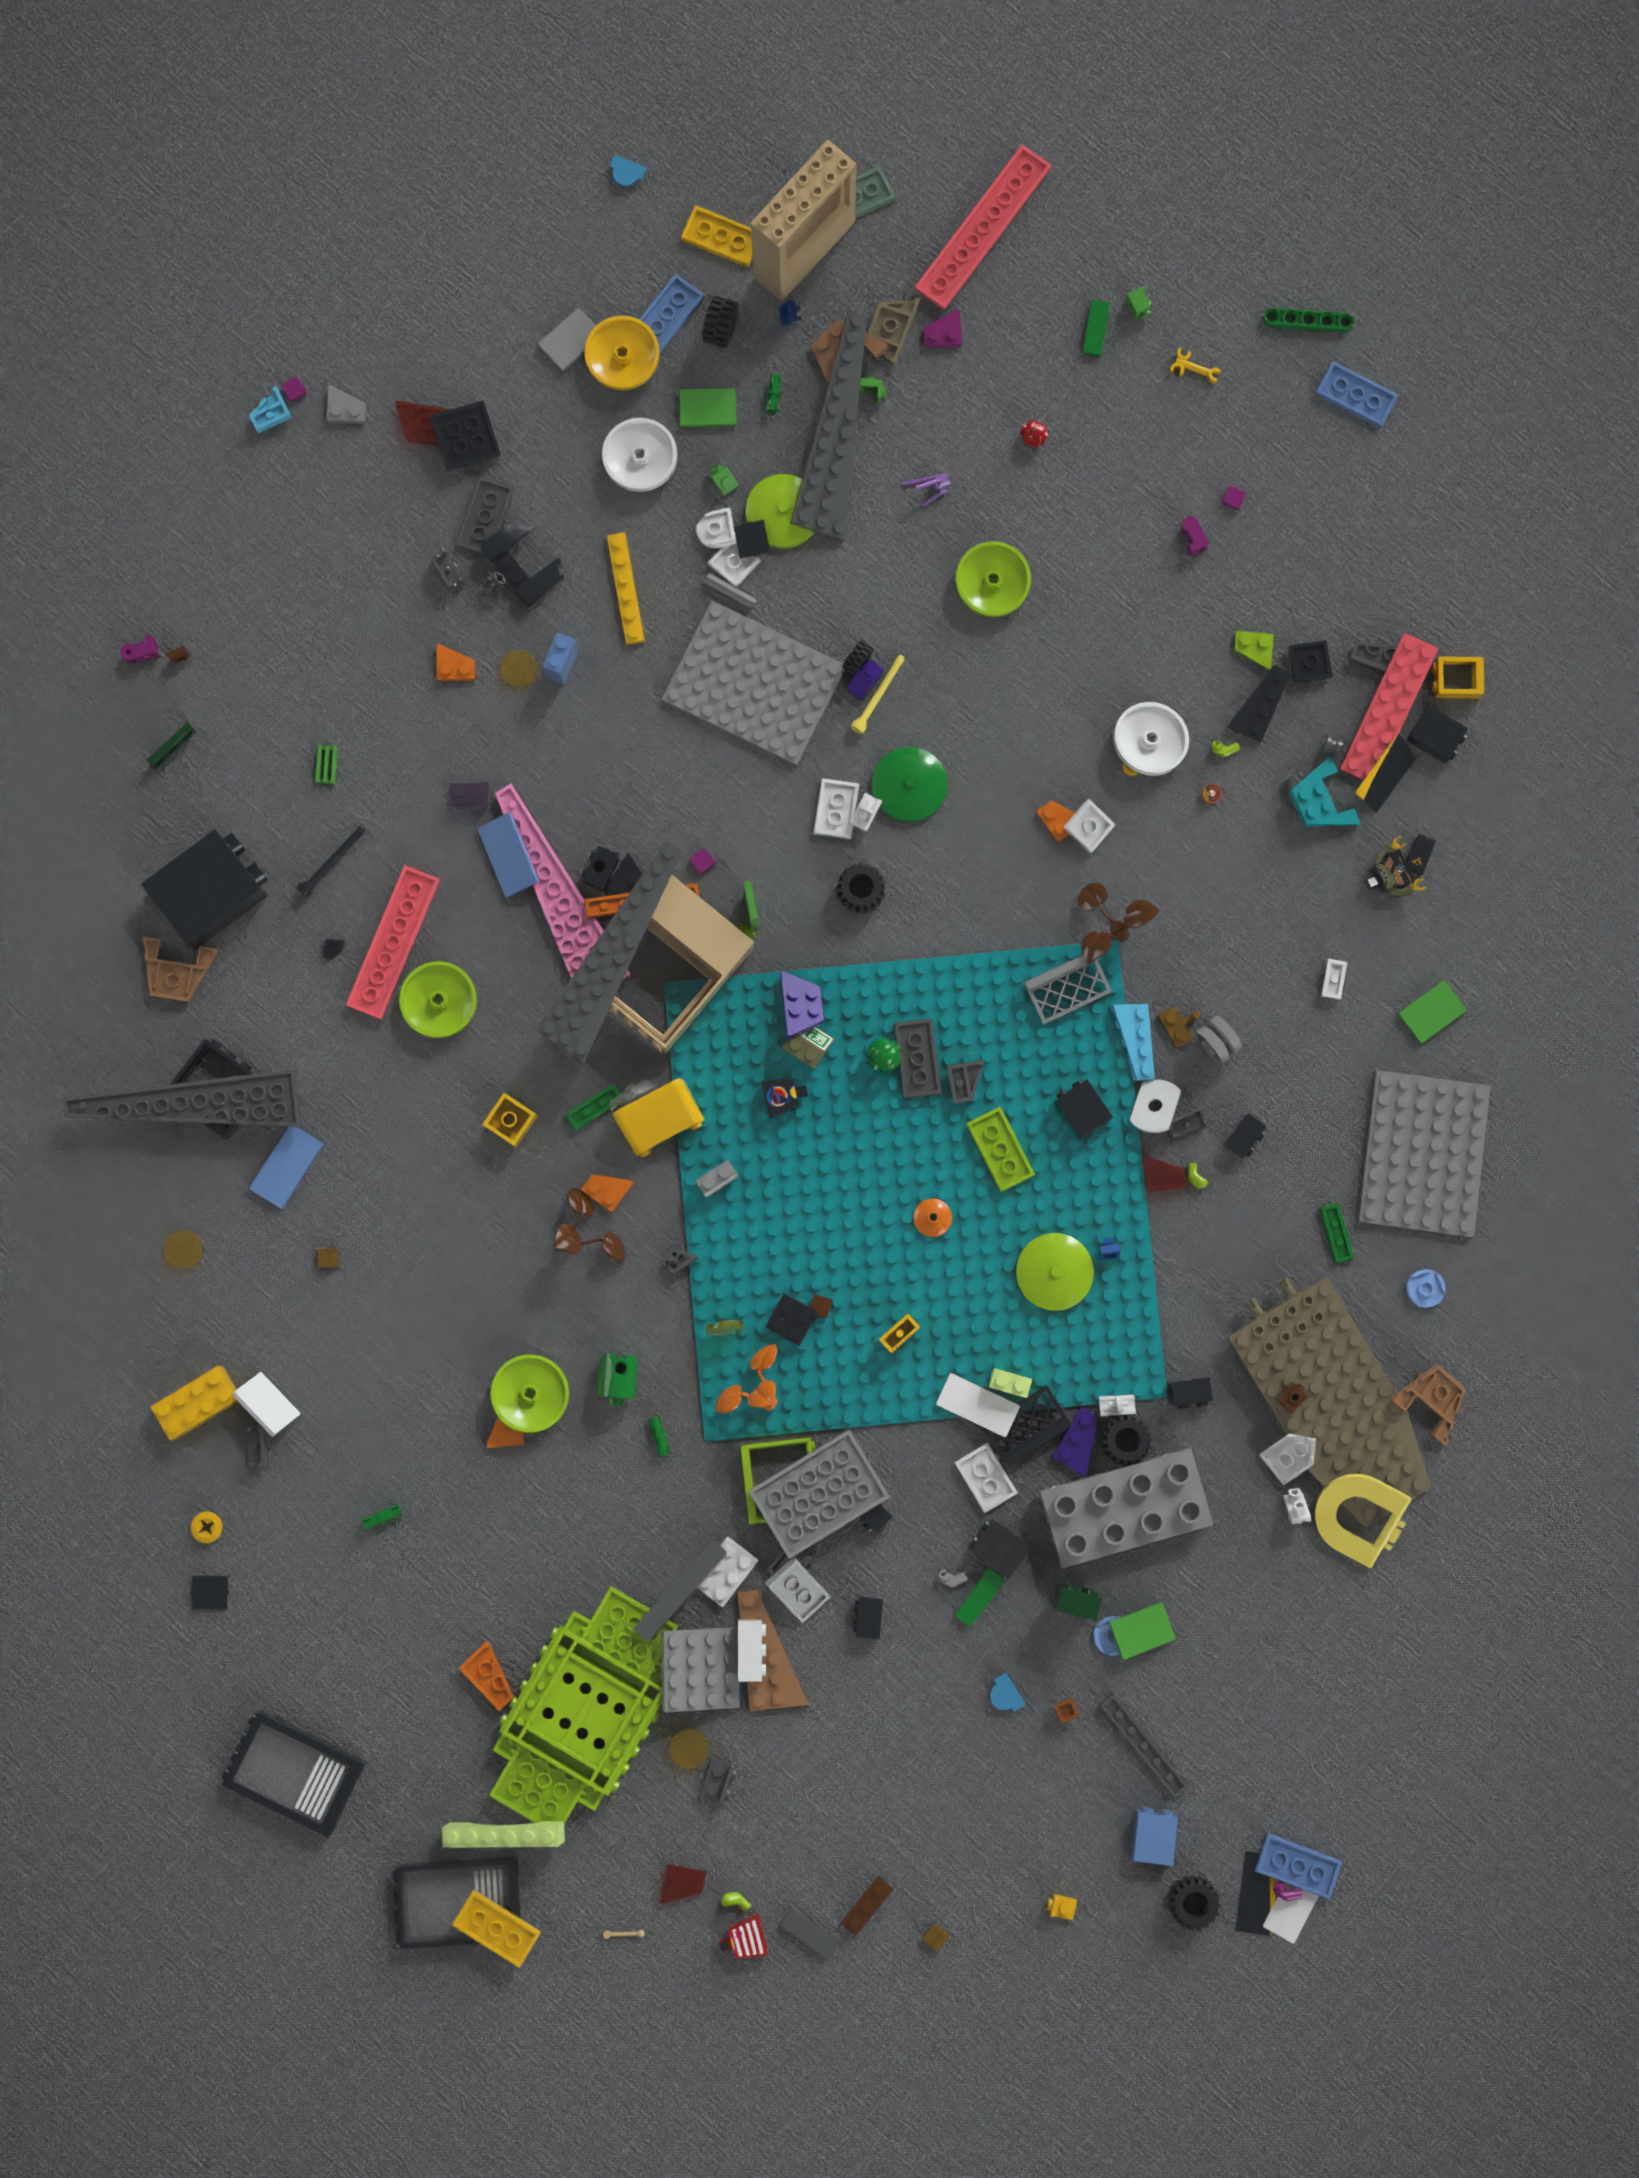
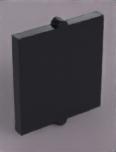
M764 520L751 523L748 521L747 524L734 526L740 559L751 556L757 557V555L770 552Z
M193 1576V1590L191 1591L192 1609H227V1598L230 1593L228 1591V1576Z

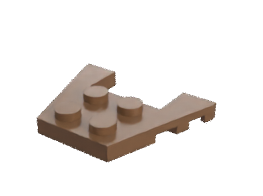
M838 319L811 345L828 383L844 327V322ZM865 333L864 347L877 359L889 346L885 342Z
M143 936L150 996L190 1003L216 957L218 949L200 946L196 965L158 959L162 940Z
M1434 1365L1393 1396L1390 1401L1401 1411L1406 1412L1417 1397L1441 1418L1430 1435L1441 1445L1447 1446L1449 1432L1454 1426L1453 1419L1455 1413L1459 1411L1466 1388L1439 1365Z

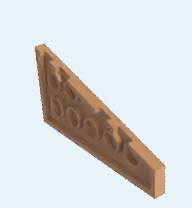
M758 1590L739 1591L740 1620L762 1619V1624H766V1636H762V1644H766V1656H762V1664H766V1676H762V1681L747 1682L750 1711L809 1705Z

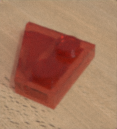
M1148 1156L1142 1157L1148 1193L1187 1188L1184 1168L1173 1166Z
M668 1863L660 1903L664 1904L702 1893L707 1871Z

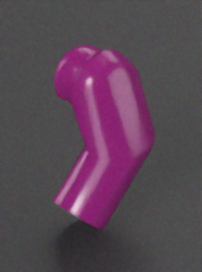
M1277 1881L1274 1884L1273 1891L1275 1895L1284 1901L1299 1900L1303 1897L1300 1889L1289 1891L1285 1888V1884L1282 1881Z

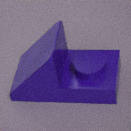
M868 659L862 669L856 672L847 687V691L862 701L883 674L884 669Z

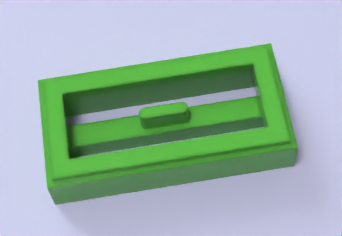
M318 745L316 783H336L337 746ZM323 751H325L323 779H321ZM330 751H333L331 780H328Z

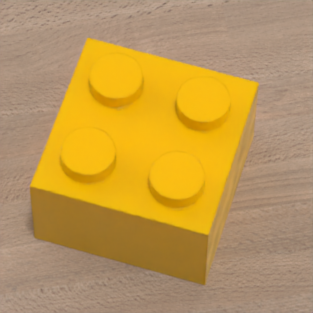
M503 1093L482 1125L517 1148L538 1116Z

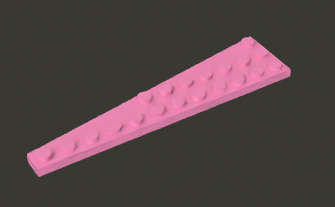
M509 784L496 792L495 795L503 814L512 813L540 881L533 885L572 978L603 933V929L595 917L587 919L583 897L512 784ZM627 971L624 979L631 976L629 971Z

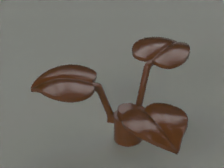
M1090 883L1084 886L1078 896L1077 902L1079 907L1083 911H1092L1098 906L1111 922V933L1102 931L1099 934L1096 931H1092L1084 937L1081 943V952L1085 961L1091 965L1095 960L1105 955L1111 947V938L1113 940L1116 939L1118 942L1126 941L1130 936L1129 928H1138L1146 924L1160 912L1159 909L1146 900H1135L1126 908L1127 916L1123 918L1124 924L1120 921L1114 922L1100 904L1108 898L1106 888L1099 883Z
M571 1187V1190L568 1192V1203L574 1212L580 1214V1217L572 1228L567 1224H561L557 1228L553 1248L570 1254H577L580 1252L581 1246L601 1241L602 1249L608 1256L617 1261L625 1262L626 1253L621 1239L612 1232L604 1234V1238L599 1237L580 1242L581 1237L574 1230L582 1221L584 1215L591 1216L593 1214V1204L585 1192L576 1187Z

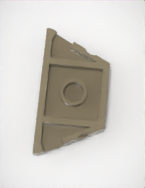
M915 298L914 301L903 302V300H895L894 302H879L867 334L885 342L889 346L882 355L893 366L896 365L919 306L920 299Z

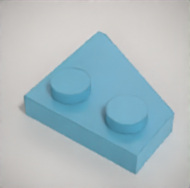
M277 386L272 388L273 392L267 399L264 398L259 403V406L249 415L257 433H261L292 418Z

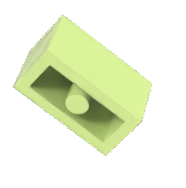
M994 1368L988 1388L1027 1398L1032 1379Z

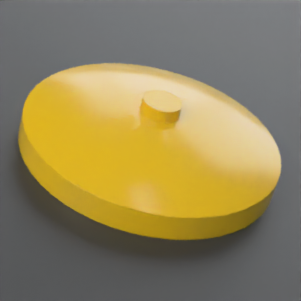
M614 316L603 320L594 327L585 344V359L590 373L599 383L611 389L630 390L641 386L652 377L659 363V344L654 332L647 324L634 317Z

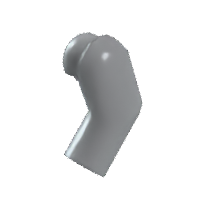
M943 1570L938 1574V1580L950 1588L968 1581L964 1572L954 1576Z

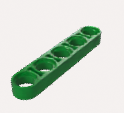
M1269 308L1265 311L1262 318L1263 323L1267 327L1345 333L1350 331L1354 325V318L1351 314L1339 312ZM1267 314H1274L1276 316V321H1269L1267 319ZM1292 315L1295 321L1288 323L1285 320V316ZM1310 316L1313 319V323L1306 324L1303 318ZM1327 317L1331 319L1332 324L1326 326L1322 323V319ZM1340 320H1349L1350 326L1343 327Z

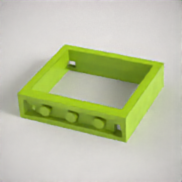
M811 1437L741 1445L749 1524L767 1522L764 1516L757 1517L755 1501L749 1493V1490L753 1488L749 1450L805 1444L806 1454L808 1455L816 1450L815 1441H811Z

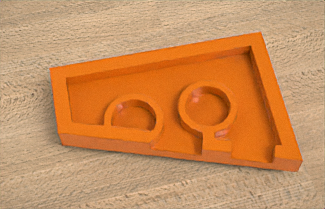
M487 1640L459 1669L493 1706L500 1711L514 1695L489 1640Z

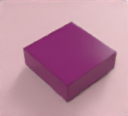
M297 376L281 385L291 403L307 394Z
M1229 485L1221 504L1239 511L1247 492Z
M705 847L689 858L700 875L716 864Z

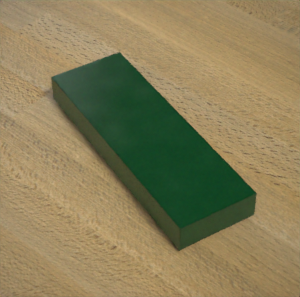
M186 722L146 761L154 769H157L196 730L189 722Z

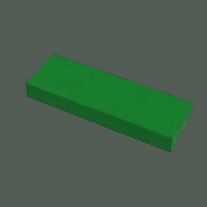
M1092 299L1083 348L1084 355L1101 357L1110 302Z
M612 1084L565 1115L574 1130L577 1131L623 1102L624 1099L616 1086Z
M1339 1203L1320 1207L1319 1210L1334 1263L1354 1259Z
M988 1568L955 1613V1616L971 1627L1005 1579L991 1568Z

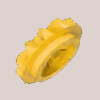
M207 1511L196 1515L191 1523L193 1537L201 1543H211L217 1540L222 1534L223 1525L221 1518L215 1513ZM204 1522L207 1524L214 1523L210 1527L211 1533L209 1531L200 1532L205 1527Z

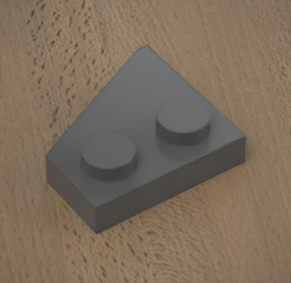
M983 1060L947 1066L953 1104L973 1101L984 1063Z

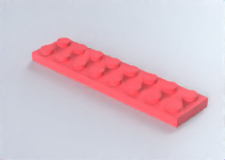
M1403 633L1339 769L1340 771L1364 781L1393 739L1399 734L1439 648Z
M404 865L346 1006L378 1019H383L440 883L439 878Z

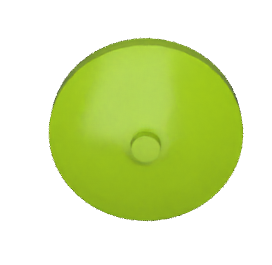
M777 474L767 477L752 489L747 499V522L764 520L770 547L779 549L793 548L801 545L814 534L813 531L791 524L803 480L797 476Z
M984 542L972 547L960 560L955 577L956 589L962 602L973 612L986 617L1005 616L1015 611L1026 599L1031 585L1030 568L1023 555L1014 547L1002 542Z
M442 961L429 962L414 969L403 982L399 996L400 1009L406 1022L416 1032L430 1038H446L459 1033L470 1023L477 1006V993L470 977L458 966Z
M1061 1233L1044 1234L1032 1240L1022 1250L1016 1265L1017 1283L1023 1295L1035 1306L1050 1311L1065 1310L1078 1304L1089 1292L1094 1277L1093 1262L1086 1248L1075 1238Z
M521 1355L506 1362L496 1373L490 1391L491 1404L497 1417L507 1427L522 1433L541 1432L553 1426L563 1415L569 1400L568 1382L562 1370L551 1360L539 1355Z

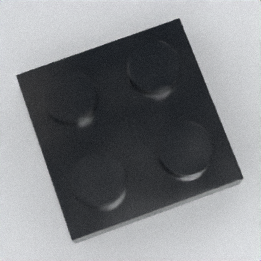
M1327 640L1289 645L1288 649L1294 684L1333 677Z
M784 1293L765 1328L800 1346L818 1311Z

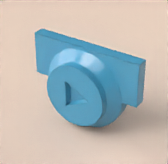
M614 155L610 164V168L613 169L615 182L623 187L631 186L637 180L642 181L647 171V167Z
M1006 1672L994 1679L996 1685L991 1689L990 1699L996 1708L1000 1710L1012 1708L1015 1712L1026 1705Z

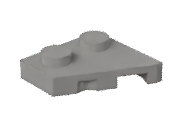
M328 385L327 421L331 423H365L366 404L336 387Z

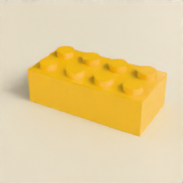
M217 1366L150 1408L169 1440H176L239 1401L232 1395L237 1389L223 1366Z

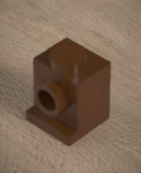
M1291 1382L1275 1399L1288 1413L1293 1414L1295 1409L1308 1398L1305 1394L1307 1390L1300 1383L1296 1385ZM1294 1393L1297 1394L1296 1400H1292L1291 1398L1292 1394Z

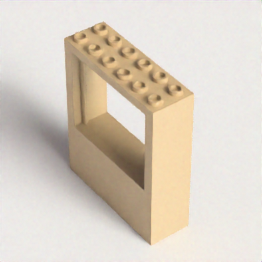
M829 140L815 152L751 222L754 279L781 302L855 223L857 164Z
M673 875L669 879L647 930L705 976L708 981L664 1034L660 1033L616 996L609 1010L615 1016L619 1014L622 1017V1022L629 1028L635 1027L637 1034L641 1038L651 1040L652 1046L660 1053L662 1050L665 1053L668 1052L754 949L753 940Z

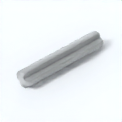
M712 574L706 576L705 584L749 608L755 605L756 599Z

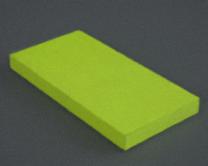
M1001 1107L966 1123L1000 1192L1035 1176Z

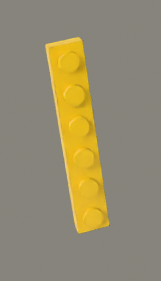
M623 532L607 535L626 645L645 642L626 534Z

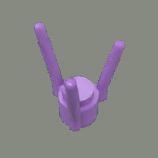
M946 473L902 483V486L922 483L915 486V489L932 485L935 491L939 490L921 505L922 507H925L940 495L947 493L946 488L950 487V481Z

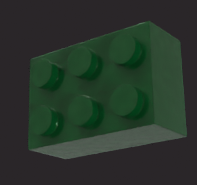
M1063 1582V1585L1057 1584L1052 1605L1055 1610L1097 1621L1102 1597L1098 1596V1592L1083 1586L1080 1590L1075 1584Z

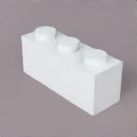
M762 1619L738 1620V1682L762 1681V1676H766V1664H762V1656H766V1644H762V1636H766V1624H762Z

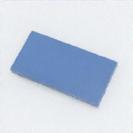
M677 274L671 278L639 319L654 332L659 344L660 354L705 298L702 292Z
M1332 361L1315 393L1316 396L1380 429L1398 397V394Z
M508 812L478 828L505 898H510L540 882L512 813Z
M288 1127L249 1189L283 1209L324 1144L298 1127Z
M1266 1833L1254 1871L1330 1900L1342 1861Z

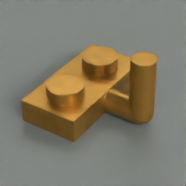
M1173 1006L1157 1015L1175 1048L1193 1040L1187 1025L1200 1017L1199 1011H1194L1191 1015L1182 1019L1177 1008Z

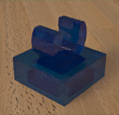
M788 300L779 307L781 325L788 326L790 323L798 322L802 319L801 316L796 314L801 308L795 305L794 300Z

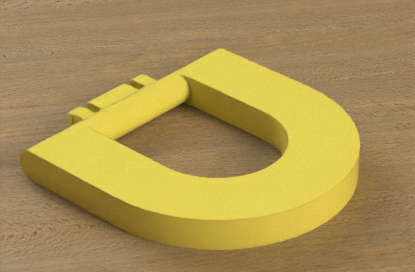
M1363 1474L1344 1475L1331 1481L1320 1493L1315 1507L1316 1525L1321 1537L1329 1546L1366 1567L1372 1568L1383 1548L1392 1549L1393 1545L1388 1543V1541L1394 1544L1402 1532L1397 1526L1404 1528L1406 1525L1400 1519L1412 1498L1371 1476ZM1350 1497H1363L1392 1512L1374 1545L1340 1526L1336 1518V1512L1344 1500Z

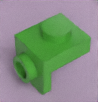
M865 377L861 378L859 392L878 394L877 404H881V398H885L886 387H882L883 380Z
M718 464L710 470L711 473L708 474V477L713 480L723 496L739 486L731 471L725 465Z

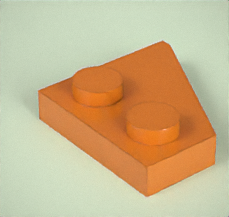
M437 644V681H476L475 660L441 644Z
M497 1417L486 1447L496 1448L525 1445L524 1433L507 1427Z

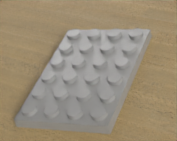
M847 1430L749 1490L753 1500L789 1559L890 1498L850 1430Z

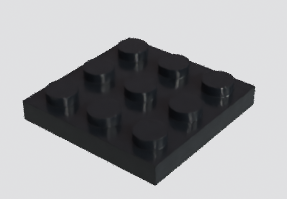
M484 400L429 416L447 471L501 456Z

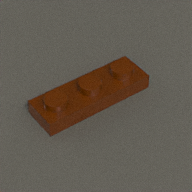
M877 1875L843 1918L841 1924L857 1936L894 1888Z

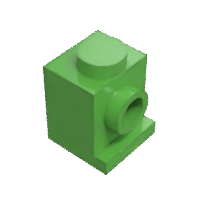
M1144 286L1128 293L1125 300L1134 320L1139 318L1145 319L1151 315V302L1149 297L1144 295L1146 290Z

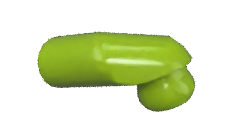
M1219 740L1212 743V751L1222 757H1228L1240 751L1237 742L1229 746L1223 745Z
M1188 1163V1181L1195 1188H1206L1208 1182L1197 1174V1163Z
M738 1892L726 1893L721 1898V1905L723 1907L738 1905L745 1912L751 1906Z

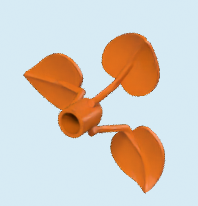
M775 1344L761 1348L751 1358L750 1367L752 1370H757L762 1383L750 1395L741 1392L739 1385L726 1388L717 1399L716 1413L733 1411L740 1404L742 1396L748 1398L747 1402L751 1407L764 1408L769 1411L777 1405L778 1400L775 1397L776 1385L771 1380L765 1381L762 1375V1370L769 1369L775 1361L777 1346Z

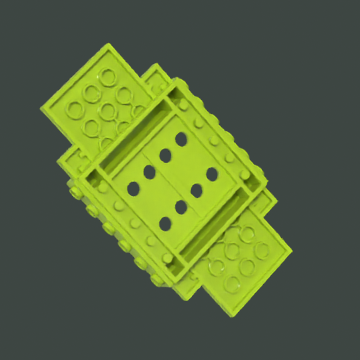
M610 1586L591 1620L574 1610L565 1626L561 1625L559 1629L555 1627L549 1637L552 1641L549 1646L544 1645L539 1654L542 1658L539 1663L534 1662L529 1671L532 1674L528 1681L525 1679L519 1688L522 1691L520 1696L513 1698L509 1705V1708H511L508 1716L504 1714L498 1724L501 1726L499 1732L502 1735L493 1751L508 1759L509 1762L489 1796L534 1823L564 1821L565 1824L577 1801L595 1811L604 1794L608 1796L610 1792L615 1793L620 1784L617 1781L621 1774L625 1775L630 1767L627 1762L630 1757L635 1758L640 1749L637 1746L641 1739L645 1741L650 1732L647 1729L651 1722L655 1723L660 1715V1712L657 1710L662 1704V1662L659 1661L662 1656L661 1631L677 1630L678 1625L667 1620L647 1642L633 1628L648 1613L650 1608ZM567 1672L574 1675V1681L571 1684H566L563 1681V1675ZM586 1682L591 1685L590 1693L583 1694L580 1691L582 1683ZM599 1693H606L608 1695V1702L606 1704H600L597 1701ZM623 1703L625 1705V1712L623 1714L615 1713V1704ZM547 1707L552 1708L554 1711V1716L551 1719H546L543 1716V1710ZM564 1717L569 1718L571 1721V1726L568 1729H563L560 1726V1720ZM579 1728L587 1729V1738H578L577 1730ZM596 1738L604 1739L605 1747L596 1749L594 1740Z

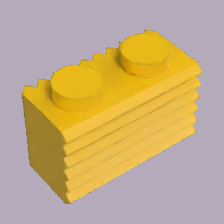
M906 1314L878 1340L889 1353H893V1350L899 1348V1345H902L905 1340H908V1337L910 1338L914 1332H917L920 1326L909 1314Z

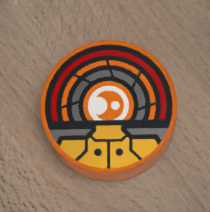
M1208 784L1202 791L1203 800L1209 804L1216 803L1221 797V789L1215 784Z

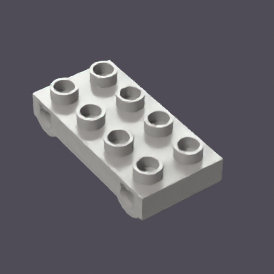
M1191 1448L1167 1453L1136 1464L1039 1491L1061 1568L1214 1525Z

